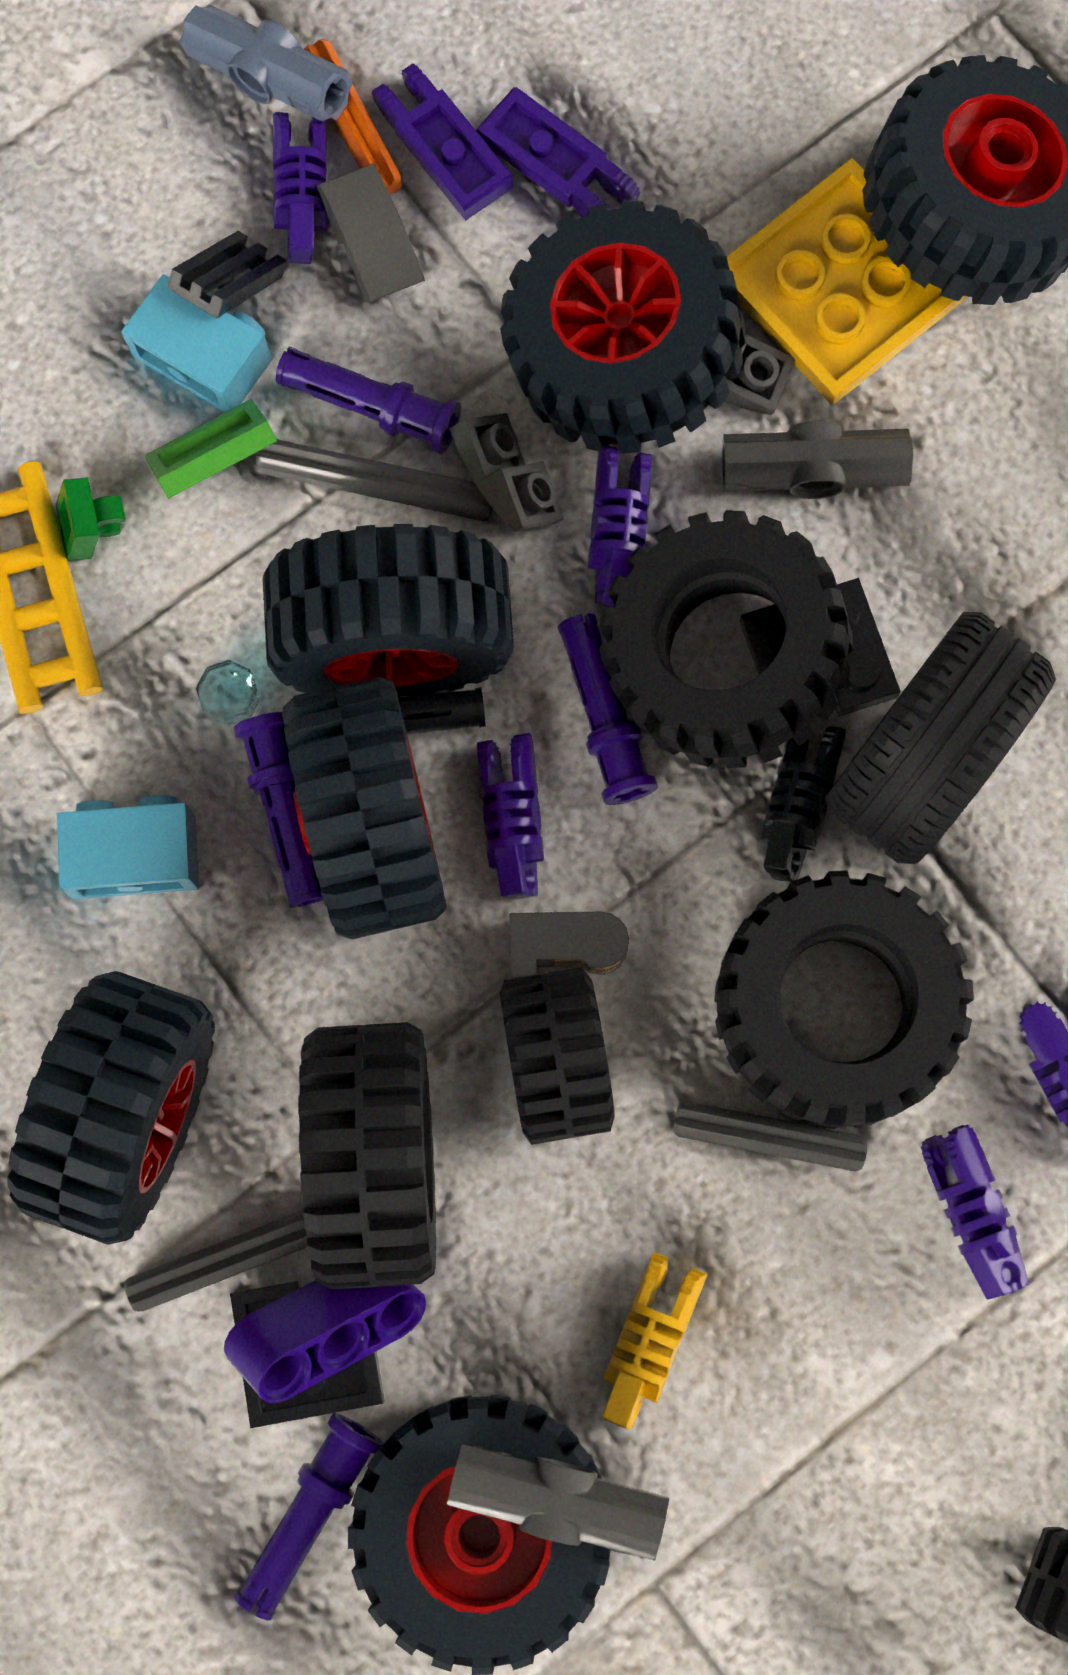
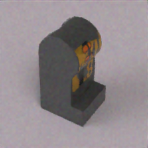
M601 911L509 913L511 979L537 975V967L581 966L589 973L604 975L612 973L621 967L627 957L629 945L628 930L621 919L611 913Z

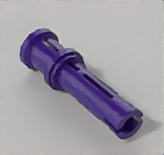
M288 347L287 352L284 351L277 366V384L299 390L320 400L378 421L379 427L388 435L396 436L399 433H403L429 443L431 451L438 454H444L453 440L449 428L459 423L461 416V403L449 399L446 403L439 402L414 392L413 385L403 381L401 383L395 382L392 386L381 383L341 366L312 357L293 347Z
M587 613L584 616L586 621L584 623L582 614L562 621L558 625V631L567 651L581 701L589 721L591 733L587 736L586 747L590 755L597 757L606 786L601 793L605 805H620L641 799L657 790L658 784L655 776L648 775L638 745V742L643 738L640 728L635 725L634 721L627 719L622 703L609 684L611 676L602 664L599 647L603 642L596 615Z
M273 712L241 721L233 729L236 738L243 740L252 772L247 778L249 788L254 791V794L261 796L262 804L265 808L269 830L285 883L289 907H302L323 901V897L313 865L312 855H308L296 813L293 792L296 791L295 782L289 761L282 712Z
M332 1414L327 1422L331 1428L327 1438L312 1463H304L298 1471L299 1478L297 1482L301 1486L299 1492L242 1588L234 1596L235 1601L248 1612H251L256 1603V1606L259 1608L256 1616L261 1619L271 1621L275 1614V1609L335 1508L342 1509L344 1505L350 1503L354 1496L351 1487L370 1454H375L378 1448L384 1444L370 1430L341 1414Z

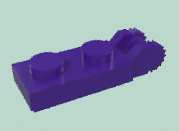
M413 63L403 69L401 74L406 88L416 98L419 105L408 112L394 92L385 84H381L372 90L371 94L379 111L385 116L392 128L395 129L396 135L466 221L513 188V177L444 90L438 91L428 77L423 74L422 70Z
M513 87L476 129L494 153L570 208L573 205L581 217L590 214L588 207L605 203V201L600 200L597 195L587 189L595 178L604 191L618 199V201H635L640 196L641 192L637 183L628 174H625L622 169L608 160L605 151L517 87Z

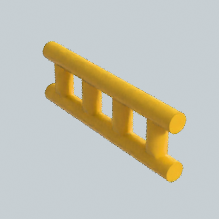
M37 461L26 462L17 468L22 486L0 492V518L29 510L37 542L1 552L0 548V644L20 714L34 713L43 708L39 689L71 679H75L80 696L95 695L103 690L41 463ZM44 566L52 598L17 608L8 576ZM59 622L68 655L32 665L23 632Z

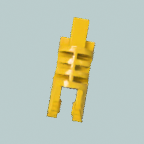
M654 1251L602 1379L614 1385L602 1418L625 1429L633 1428L645 1398L658 1403L673 1360L708 1275L692 1267L688 1275L682 1280L678 1292L679 1295L671 1315L668 1316L652 1309L659 1288L662 1286L667 1275L669 1259Z

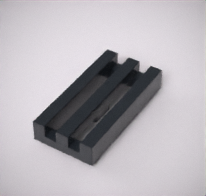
M236 231L172 268L167 287L215 318H219L281 279L287 260L278 254L266 260L265 256L268 248L260 243H256L249 248L245 247L248 236L240 231ZM248 268L251 269V271L233 281L235 276ZM215 288L220 289L213 293L212 297L207 294Z

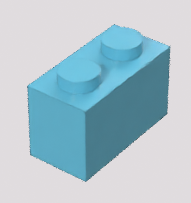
M162 274L121 331L132 356L224 413L237 407L243 402L272 361L264 336V329L253 318L240 311H235L233 315L225 313L219 318H215L171 291L167 287L170 277Z
M168 795L147 796L139 799V806L115 808L114 803L111 801L91 800L77 803L76 811L57 813L59 889L73 900L199 890L196 816L186 803H178L176 797Z

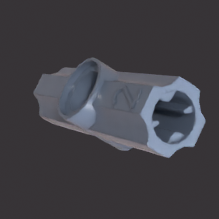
M210 4L206 7L195 5L184 19V31L180 43L186 55L227 74L236 87L252 100L261 104H268L272 98H276L322 122L328 118L336 120L347 107L348 94L353 84L348 70L304 50L297 39L276 22L264 20L256 27Z

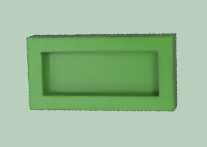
M250 399L147 453L144 457L169 499L277 442V439L264 415L253 400Z

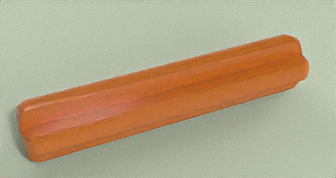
M320 39L304 48V50L344 68L331 42ZM352 84L348 94L347 107L336 120H333L358 168L375 164L389 194H395L402 188L401 174Z

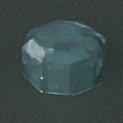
M231 660L206 667L195 688L205 715L226 726H231L251 718L261 699L251 669Z

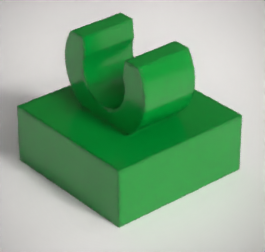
M88 477L63 479L56 502V509L68 561L91 559L99 537H111L119 535L121 532L119 523L125 522L121 496H104L93 500Z

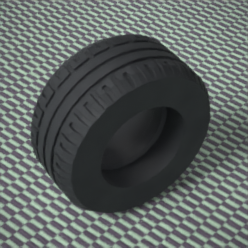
M962 612L825 796L831 815L843 824L846 822L850 824L849 828L861 837L865 835L867 842L878 850L883 848L885 850L884 854L897 863L917 864L943 837L1015 744L1056 681V676L1049 660L1036 651L1034 653L1030 652L1031 646L1020 638L1017 640L1012 638L1013 633L1002 625L999 628L995 627V622L982 612Z

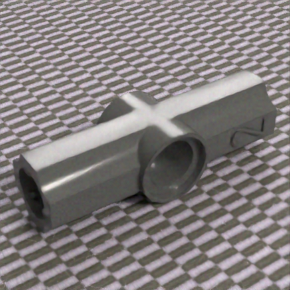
M817 420L796 424L787 432L723 434L722 478L724 491L790 489L791 494L796 497L820 499L836 496L846 488L909 486L912 480L913 442L909 429L843 431L842 426L835 422Z
M463 1442L456 1463L447 1505L519 1524V1530L546 1540L574 1546L581 1545V1541L606 1547L618 1553L655 1561L666 1521L669 1497L597 1478L598 1473L570 1463L544 1457H536L535 1461L510 1455V1453L504 1451L499 1452L481 1445H471Z

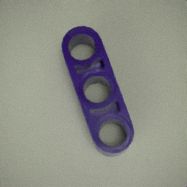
M314 1280L238 1321L227 1335L224 1342V1353L262 1400L267 1403H279L290 1399L404 1337L421 1321L426 1309V1299L424 1294L414 1284L330 1289Z

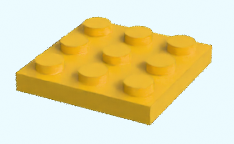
M853 158L844 163L727 255L729 269L734 275L740 306L782 352L791 355L795 359L794 365L832 406L968 298V296H962L960 301H955L940 296L942 289L930 283L925 288L910 278L913 272L904 264L897 267L885 253L888 247L885 239L877 241L868 222L873 212L867 213L864 207L862 189L866 184L863 175L864 169Z

